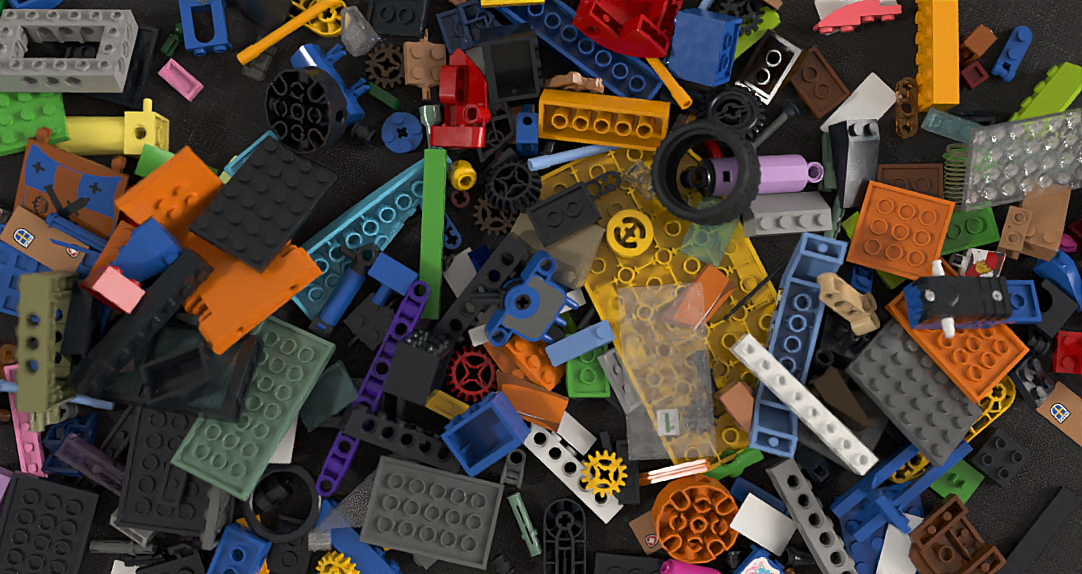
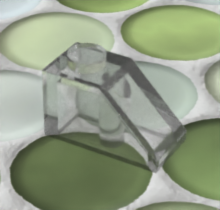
M356 6L344 7L341 10V41L353 57L366 55L380 38Z

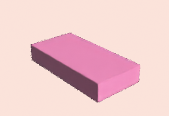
M172 58L158 72L163 79L190 102L204 87Z

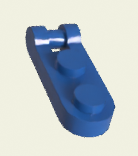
M1019 26L1010 32L990 70V74L1001 76L1002 80L1007 83L1011 82L1033 38L1032 32L1028 27ZM1003 64L1008 67L1007 70L1002 68Z

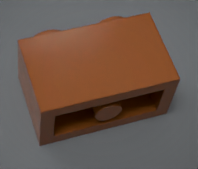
M981 24L959 41V63L963 67L979 58L997 39L990 28Z

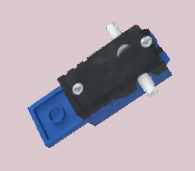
M934 260L931 262L933 266L932 276L920 277L903 288L910 329H943L945 338L955 337L954 329H989L997 324H1037L1042 321L1034 280H1006L1005 277L945 276L941 260Z

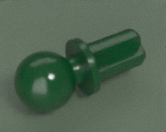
M182 21L174 25V35L169 33V38L161 48V52L168 57H172L179 45L184 44L180 41L184 38Z

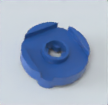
M395 112L385 120L382 126L381 137L389 150L396 154H405L417 150L423 141L424 135L423 128L414 115L406 112ZM406 128L408 136H403L401 139L398 138V130Z

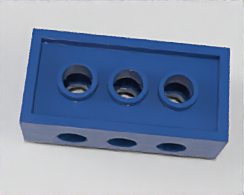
M234 522L226 526L207 574H234L233 571L235 574H259L272 542L260 538L251 528Z

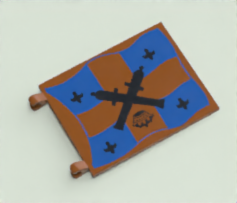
M45 126L42 129H38L36 131V139L29 137L27 141L13 213L19 205L45 221L51 212H58L60 217L109 241L118 226L122 211L117 207L115 201L126 193L130 178L129 175L122 173L126 165V158L118 156L117 159L112 160L111 168L47 144L52 130Z

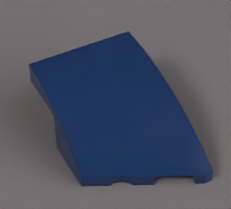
M469 0L457 4L455 9L435 15L449 56L458 48L465 51L481 45L479 29L502 26L490 11L481 8L479 0Z
M93 411L91 415L80 419L74 417L68 421L51 425L42 442L51 451L41 468L45 474L82 477L89 462L99 423V413L97 411Z

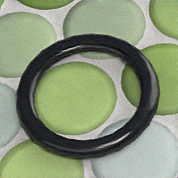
M292 461L290 463H269L246 502L242 500L243 515L247 525L260 538L272 543L284 544L304 537L317 523L322 511L323 499L316 491L317 479L304 466ZM281 471L291 472L301 477L308 485L312 497L311 510L304 523L292 531L283 533L268 530L261 525L254 514L252 505L253 495L259 483L266 476Z

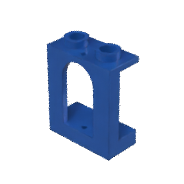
M179 0L185 49L194 56H204L206 52L224 53L227 49H233V46L228 41L224 9L227 8L226 0ZM212 11L215 29L214 38L208 43H201L195 37L192 14Z

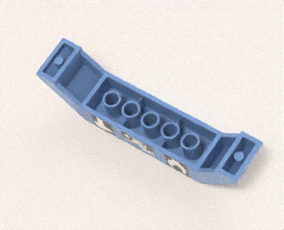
M803 232L782 275L764 344V349L803 387L805 386L825 303L819 299L821 290L820 285L817 283V277L823 273H833L836 275L840 265L843 263L847 247L846 242L808 232ZM756 377L751 395L754 398L748 447L793 459L798 440L797 416Z

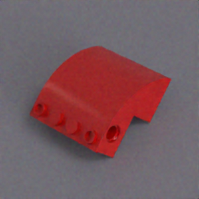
M580 0L572 24L594 42L616 53L639 58L664 57L667 55L675 29L674 19L681 9L683 0Z

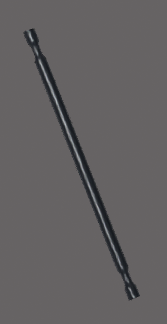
M792 255L787 257L723 319L726 321L730 315L734 314L790 261Z

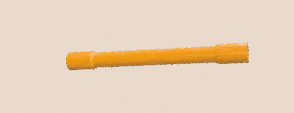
M342 0L318 1L257 43L236 55L238 60L243 65L247 64L259 56L260 53Z
M645 58L669 89L682 109L691 106V98L679 86L660 59Z

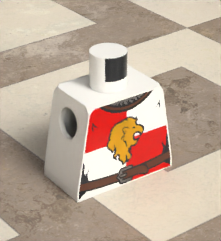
M970 248L964 250L963 255L952 253L949 264L958 267L957 273L960 276L999 277L1006 254Z

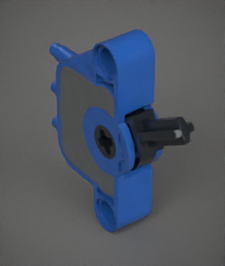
M540 250L536 252L520 274L521 278H514L503 287H498V292L470 293V305L498 306L485 327V334L493 346L499 347L504 345L512 333L531 342L541 339L546 343L553 344L555 339L546 332L553 323L562 327L566 326L567 322L558 316L566 305L574 310L579 307L574 300L567 297L562 287L551 279L557 264L547 251ZM548 260L546 265L540 266L542 261ZM500 331L497 336H492L494 332Z

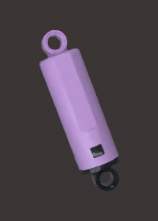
M798 154L758 156L761 164L759 169L762 172L757 194L802 191L807 183L819 182L824 174L823 167L818 162H806ZM703 158L699 161L697 167L682 171L680 183L686 189H698L703 197L728 196L737 180V158ZM693 173H694L695 176H696V182H695V183H693V181H692V175H693Z

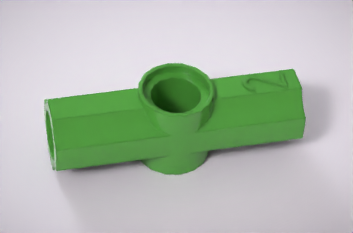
M748 446L743 448L744 450L738 454L733 450H726L721 453L719 458L722 459L727 455L735 453L734 459L724 464L721 463L720 466L703 475L717 480L726 476L735 478L743 473L745 467L764 459L761 450Z

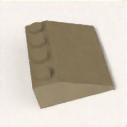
M536 197L537 203L542 201V199ZM525 207L524 212L520 213L510 231H513L532 247L529 251L531 254L529 259L524 264L521 262L519 264L526 267L536 252L540 250L547 251L557 264L551 279L573 290L583 287L606 228L593 223L544 248L525 211L528 207ZM505 253L504 257L514 261L512 254ZM548 260L542 261L540 266L546 265Z

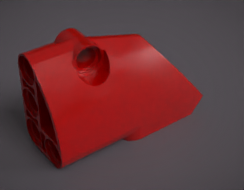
M458 48L450 56L449 65H443L440 71L439 98L440 102L445 105L444 124L442 126H431L430 146L455 149L485 148L486 124L491 116L487 108V79L474 61L461 48Z

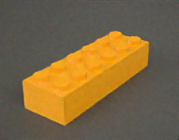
M915 0L916 4H918V11L915 16V22L918 24V32L915 38L916 44H918V53L916 54V64L918 65L916 85L919 87L916 105L919 106V112H945L959 104L958 0Z
M544 88L539 99L538 138L656 151L657 146L659 147L661 144L660 141L667 135L670 102Z

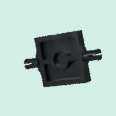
M372 292L343 321L354 334L345 343L350 349L361 341L374 351L383 342L396 315L393 307L401 300L396 293L382 307L372 301L376 295Z

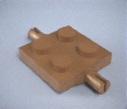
M425 29L424 39H420L419 42L406 41L403 43L405 85H415L422 88V100L429 101L431 100L430 88L440 87V71L442 66L446 65L445 44L429 42L428 29Z
M569 72L568 75H555L554 78L546 79L544 84L546 89L591 94L604 93V85H602L601 78H585L578 72Z

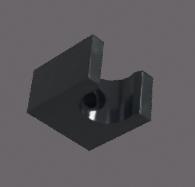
M1046 278L1035 279V290L1041 300L1039 308L1042 321L1037 324L1024 325L1033 330L1035 334L1042 336V338H1053L1079 305Z

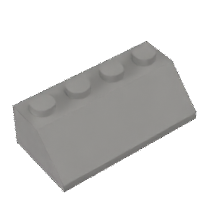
M818 191L757 194L755 201L751 202L750 208L742 214L745 238L803 234V232L821 233L833 230L831 209Z

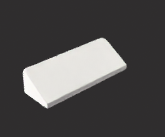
M566 411L564 412L557 433L584 456L597 438Z

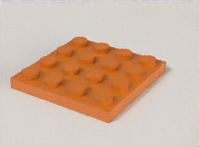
M870 180L845 262L913 281L920 277L932 276L933 266L931 262L939 259L955 202Z

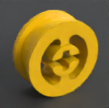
M622 210L610 219L606 227V243L610 250L620 257H637L650 246L653 240L652 223L645 214L638 210ZM626 219L638 222L644 231V238L641 239L639 237L640 231L637 227L632 233L633 237L630 236L624 242V244L634 243L636 245L635 248L631 249L619 245L614 237V229L619 230V239L622 240L626 231H629L634 226L633 223L624 224L622 220Z

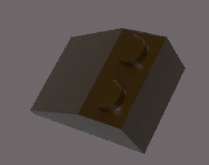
M767 29L735 84L740 88L746 87V92L749 90L753 91L752 96L757 95L760 101L769 106L799 70L810 51L778 31Z
M836 369L804 387L839 422L858 433L872 427L869 419Z

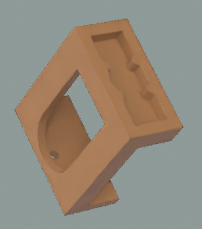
M1015 206L1009 207L996 252L1006 254L1005 258L1018 260L1033 210Z

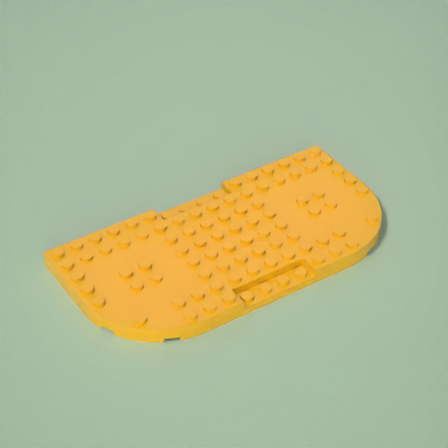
M630 148L610 150L609 152L573 160L541 176L542 189H540L541 196L538 197L544 200L580 181L586 183L608 171L619 173L621 176L619 188L594 201L602 217L601 220L597 221V224L606 228L610 219L616 213L626 209L638 210L651 221L653 240L641 255L633 258H624L610 250L604 233L584 283V288L601 321L607 319L616 338L612 343L617 349L657 433V410L678 409L680 435L659 436L673 465L707 458L710 462V470L720 466L721 463L724 464L734 459L735 453L727 455L722 459L719 456L726 450H733L737 454L743 451V448L749 445V431L746 433L735 425L714 398V393L705 394L701 379L697 377L696 373L698 371L691 355L704 350L710 368H713L714 372L712 374L719 390L733 379L746 382L753 391L756 376L729 349L743 334H750L764 348L777 292L769 280L734 314L730 315L726 321L723 319L725 315L730 313L743 298L768 276L749 237H744V228L739 218L729 223L724 222L723 225L705 226L682 220L669 213L667 208H664L656 198L657 194L654 193L653 186L651 185V163H653L652 158L656 151ZM689 149L680 160L677 168L676 181L681 197L688 205L695 209L709 208L719 204L728 196L703 197L698 189H686L681 185L680 175L682 171L697 167L701 160L692 149ZM694 173L692 175L693 183L696 182V176ZM610 175L608 176V181L603 184L602 180H599L598 182L601 184L603 192L606 191L604 186L608 184L615 186L617 178H612ZM589 185L587 187L590 196H596L599 193L596 185ZM622 220L624 224L633 223L634 226L629 231H626L622 240L619 239V230L614 229L615 240L624 248H635L636 245L634 243L624 244V242L630 236L633 237L632 233L637 227L640 231L639 237L643 239V228L634 220ZM708 262L713 264L737 286L699 331L658 320ZM699 398L703 399V406L709 400L711 405L708 409L715 406L717 410L712 415H719V419H712V422H715L717 427L709 425L711 433H707L705 428H703V435L698 434V428L694 433H691L692 425L689 427L684 426V423L689 421V419L682 418L684 414L689 415V412L684 410V407L687 406L692 409L691 400L698 406ZM698 412V417L696 418V421L700 420L701 422H703V417L706 414L705 412L703 414L701 412ZM709 471L701 472V473H697V474H693V475H698V474H702V475H703V474H705V473H707V472H709Z

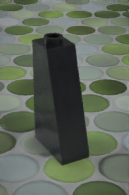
M83 278V280L74 279L59 352L75 367L100 342L102 302L79 286L86 278Z

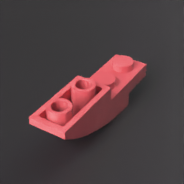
M880 0L858 1L826 16L813 27V31H820V34L833 33V30H841V33L854 31L860 25V20L861 23H870L874 19H881L882 22L893 21L895 17L902 13L901 5L880 6Z

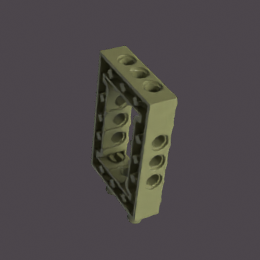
M52 270L21 274L18 279L17 289L20 292V301L17 303L19 324L16 327V335L19 337V346L16 348L15 353L18 360V369L15 372V381L18 383V389L15 393L14 403L17 405V412H30V432L45 430V413V423H59L60 406L76 398V389L66 378L74 370L75 366L63 356L61 362L55 359V353L60 352L62 340L59 341L56 338L55 333L58 330L62 333L63 337L74 279H80V272ZM57 309L63 312L62 319L57 318ZM34 314L39 318L38 325H35L32 321ZM33 337L39 342L37 348L32 345L31 340ZM32 360H35L37 362V370H34L31 367Z

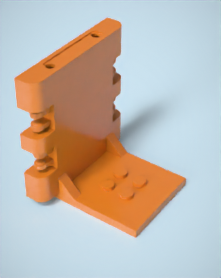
M186 146L118 198L115 204L139 225L153 216L180 241L184 250L187 247L201 254L215 269L194 291L192 296L186 299L182 306L191 315L202 314L199 317L200 325L198 329L212 350L220 355L323 272L304 248H297L296 245L289 246L291 239L264 272L259 274L190 232L188 226L222 189L225 183Z

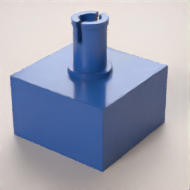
M380 252L368 272V275L377 279L382 284L372 301L384 307L392 291H397L406 296L410 286L415 281H419L420 274Z

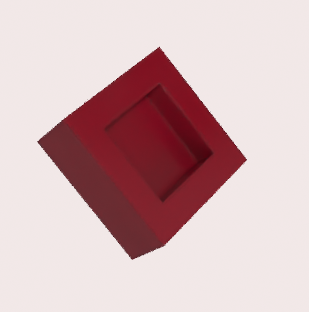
M978 60L959 72V77L968 90L973 89L989 78Z

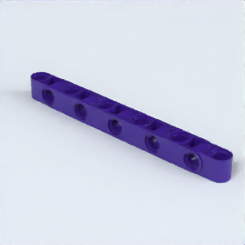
M415 281L410 286L353 405L366 401L370 405L369 411L375 413L385 393L382 389L388 372L382 374L378 366L381 362H385L388 368H390L398 341L415 330L431 294V287L426 282ZM418 285H424L426 288V293L421 297L415 293ZM401 323L407 326L405 335H400L397 332V326ZM370 419L365 420L362 427L368 426ZM340 430L316 482L315 487L318 494L329 496L337 490L362 441L361 439L344 434ZM343 440L351 444L350 451L342 449L341 443ZM323 480L331 482V490H326L323 487Z

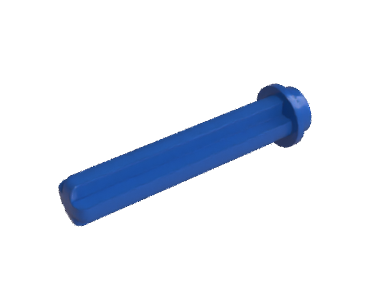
M51 212L45 220L49 228L54 227L100 252L103 251L108 243L105 239L60 217L58 212Z

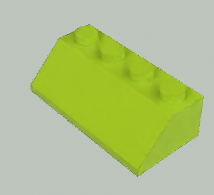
M1068 62L1059 66L1054 65L1047 72L1046 75L1048 77L1045 81L1042 80L1033 89L1035 93L1031 97L1028 96L1021 103L1020 106L1022 108L1020 111L1013 113L1007 120L1009 124L1005 127V130L1023 145L1042 138L1081 92V66Z

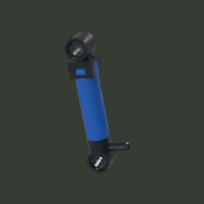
M367 243L361 246L357 253L344 245L339 248V252L351 259L352 262L318 315L315 316L308 327L311 330L309 333L324 340L330 337L379 256L381 250L377 244ZM366 249H371L374 252L373 259L365 257L364 252Z

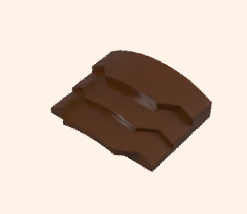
M949 493L908 534L911 540L908 557L920 574H995L1007 561L995 545L985 543L965 517L969 510L957 494Z

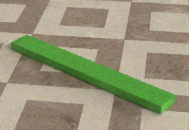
M425 149L419 281H424L431 287L430 297L421 316L424 319H440L447 167V150ZM419 285V297L426 293L424 285Z

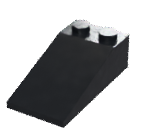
M877 119L845 120L828 126L840 209L862 207L869 181L876 182L880 144Z

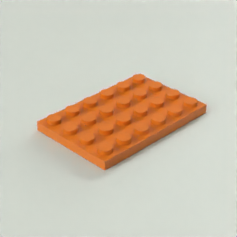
M939 256L938 260H941L945 276H960L942 256ZM904 290L884 307L974 404L979 403L1030 350L1006 324H997L989 329H954L955 337L945 338L943 329H910Z

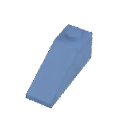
M606 319L545 347V350L554 368L605 346L616 338Z

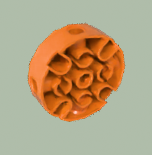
M702 474L688 475L669 482L657 495L652 507V525L662 547L674 559L689 564L707 563L716 559L715 556L721 554L725 549L727 551L735 543L739 532L731 528L730 524L739 510L728 489L717 479Z

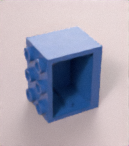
M699 8L678 11L674 19V35L670 42L671 54L666 63V68L670 74L676 78L711 87L729 82L742 18Z
M500 390L496 394L494 391L490 392L478 404L476 402L466 409L467 411L462 415L458 414L444 427L446 430L441 437L472 478L523 444L531 430L503 391Z

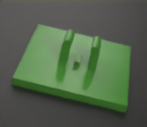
M961 459L929 487L943 498L949 493L957 494L963 504H965L985 476Z

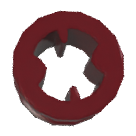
M455 190L451 195V201L455 207L462 209L469 205L470 196L467 191ZM463 193L464 198H466L465 203L462 201V204H458V200L455 199L456 195L460 196L459 194Z

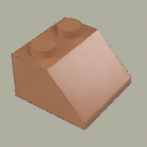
M732 379L714 393L713 396L735 425L747 433L751 427L754 398L750 394L753 391L746 382Z

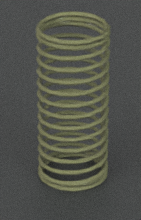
M964 143L950 144L946 147L947 152L945 153L947 161H945L946 165L944 166L946 170H944L945 175L943 176L945 178L943 179V182H945L943 184V199L964 204L954 206L953 212H961L969 209L970 186L972 185V163H974L973 154L975 153V148ZM960 147L969 149L970 151L950 150V148ZM948 157H953V158H964V157H965V158H968V159H967V160H963V159H947V158H948ZM949 161H950V162H967V163H969V164H965V165H964V164H958V163L948 164L947 162H949ZM947 166H951V167H967V169H962V168H947ZM946 175H950V176H967V178H961V177H946ZM945 184H949V185H966V187H961V186H945Z

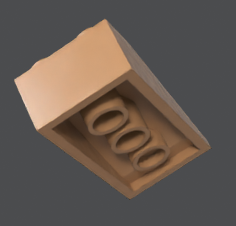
M1028 176L1019 208L1033 210L1022 250L1019 253L1050 262L1058 252L1062 238L1071 188Z

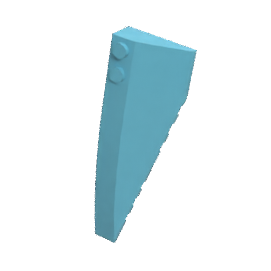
M448 155L446 173L449 166L453 163ZM424 158L372 192L300 246L307 251L323 272L292 297V300L311 321L318 315L352 262L351 259L339 252V248L344 245L357 253L361 246L367 243H374L383 251L404 226L403 223L416 211V207L423 199ZM366 249L364 252L365 257L373 259L374 252L371 249Z

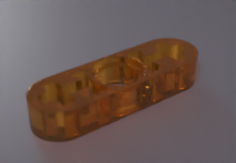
M905 77L896 84V132L901 138H909L915 135L918 130V84L912 77ZM907 83V86H911V89L907 91V98L902 99L906 95V89L902 88V86ZM904 102L912 106L910 113H905L902 110ZM906 123L908 127H911V130L908 132L902 128Z

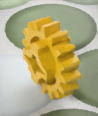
M604 449L603 454L600 455L599 451L596 450L595 457L589 454L590 461H583L586 469H581L580 472L586 474V476L581 479L582 482H588L585 486L587 490L593 488V495L599 491L601 497H604L605 492H608L611 497L612 490L620 492L619 484L625 486L622 478L627 477V473L622 472V470H625L627 467L626 465H620L623 460L621 457L615 459V452L608 455L607 450ZM601 459H607V460H610L611 462L605 464V463H600L599 460H601ZM593 466L595 474L590 479V469ZM597 466H599L604 471L608 469L607 473L610 480H608L607 477L605 478L604 476L599 477L601 474ZM618 468V477L615 481L613 472ZM600 483H605V484H608L609 486H608V487H599V486H597V485H599Z
M336 551L328 552L318 561L319 565L316 567L320 571L318 574L360 573L359 570L354 568L356 563H350V557L344 558V553L341 552L338 555Z

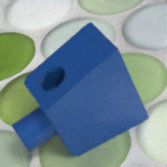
M523 104L522 112L517 113L516 146L518 156H538L539 117L538 113H534L535 106L533 104Z

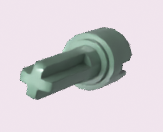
M440 105L422 106L419 108L421 124L426 126L428 148L438 149L440 147L430 146V129L432 125L438 126L442 122Z
M829 132L822 135V167L824 174L818 182V191L831 192L833 189L837 190Z

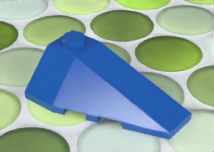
M152 216L134 229L130 235L131 239L126 246L120 248V254L108 266L115 265L123 271L122 275L125 278H132L140 283L166 271L182 254L184 249L180 241Z

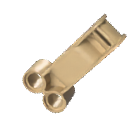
M823 273L817 277V283L820 285L821 290L819 299L847 319L857 336L880 327L879 319L874 312L877 309V304L871 293L868 292L861 295L833 273Z

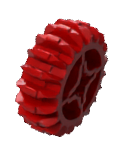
M470 345V352H468L466 346L462 347L464 354H461L458 350L455 351L458 358L451 357L450 361L454 364H448L447 367L452 369V372L445 373L446 377L452 376V380L447 381V384H455L451 391L454 392L459 389L460 392L457 397L460 398L465 393L466 401L469 400L470 395H473V401L476 402L478 399L477 395L479 394L483 400L485 397L484 392H487V394L492 392L489 389L490 387L498 389V386L494 384V381H497L495 367L498 365L493 363L492 357L487 356L489 354L487 350L485 353H482L483 346L481 345L478 347V351H475V346ZM474 355L485 360L479 365H472L465 357ZM461 362L466 370V374L459 381L457 378V368ZM489 365L491 378L489 383L486 384L482 377V371ZM480 366H482V368L477 373L478 378L474 379V377H470L469 379L465 380L471 373L469 370L471 367H473L474 370L475 368L478 369ZM469 381H475L482 389L469 390L463 386Z

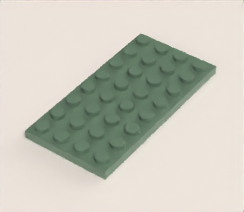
M271 315L254 327L250 333L257 335L265 344L239 423L232 424L198 417L171 460L172 464L245 502L337 348L335 344ZM239 353L220 381L222 389L212 394L204 408L221 409Z

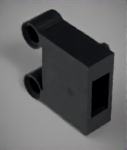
M826 314L819 326L808 371L815 376H821L831 365L845 370L874 337L875 333L868 332L857 336L852 330L850 323ZM850 376L847 378V385L854 392L863 391Z

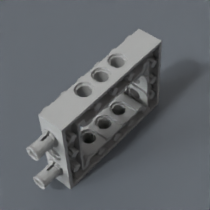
M3 9L0 18V92L123 93L139 28L131 10ZM29 37L37 43H43V41H58L59 43H64V41H79L80 43H85V41L100 42L96 58H23L24 53L28 50Z

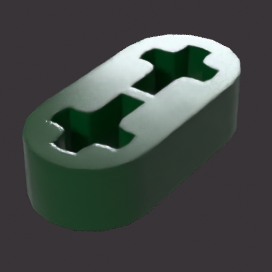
M369 81L367 85L370 89L365 92L396 112L401 102Z

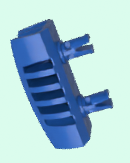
M337 43L324 54L319 45H303L290 59L293 67L316 66L327 71L338 82L347 100L348 117L346 128L365 117V112L356 98L366 90H369L370 87L363 85L366 81L360 78L348 88L333 67L336 61L346 55V51H341L343 47Z

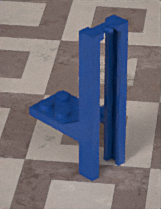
M962 439L941 467L935 468L933 465L930 466L891 499L886 493L884 494L880 489L876 491L875 488L920 452L908 440L902 447L898 448L832 503L829 508L840 518L867 496L879 510L851 532L859 543L864 541L886 521L902 534L907 535L912 529L907 524L910 520L902 512L903 507L973 449Z

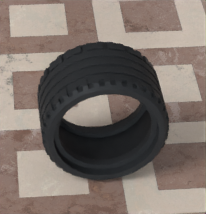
M701 119L688 121L687 124L683 123L677 128L672 129V132L665 135L666 137L660 141L661 144L659 147L657 146L655 155L653 154L651 185L653 186L654 193L657 194L656 198L672 215L699 225H723L724 222L729 223L739 218L740 214H744L750 208L751 202L755 201L762 172L759 169L761 164L758 155L755 154V149L743 136L727 125L706 119L705 121ZM709 140L726 142L732 148L738 164V175L733 190L728 197L717 205L704 209L692 208L684 201L677 188L676 175L680 160L689 149L701 142Z

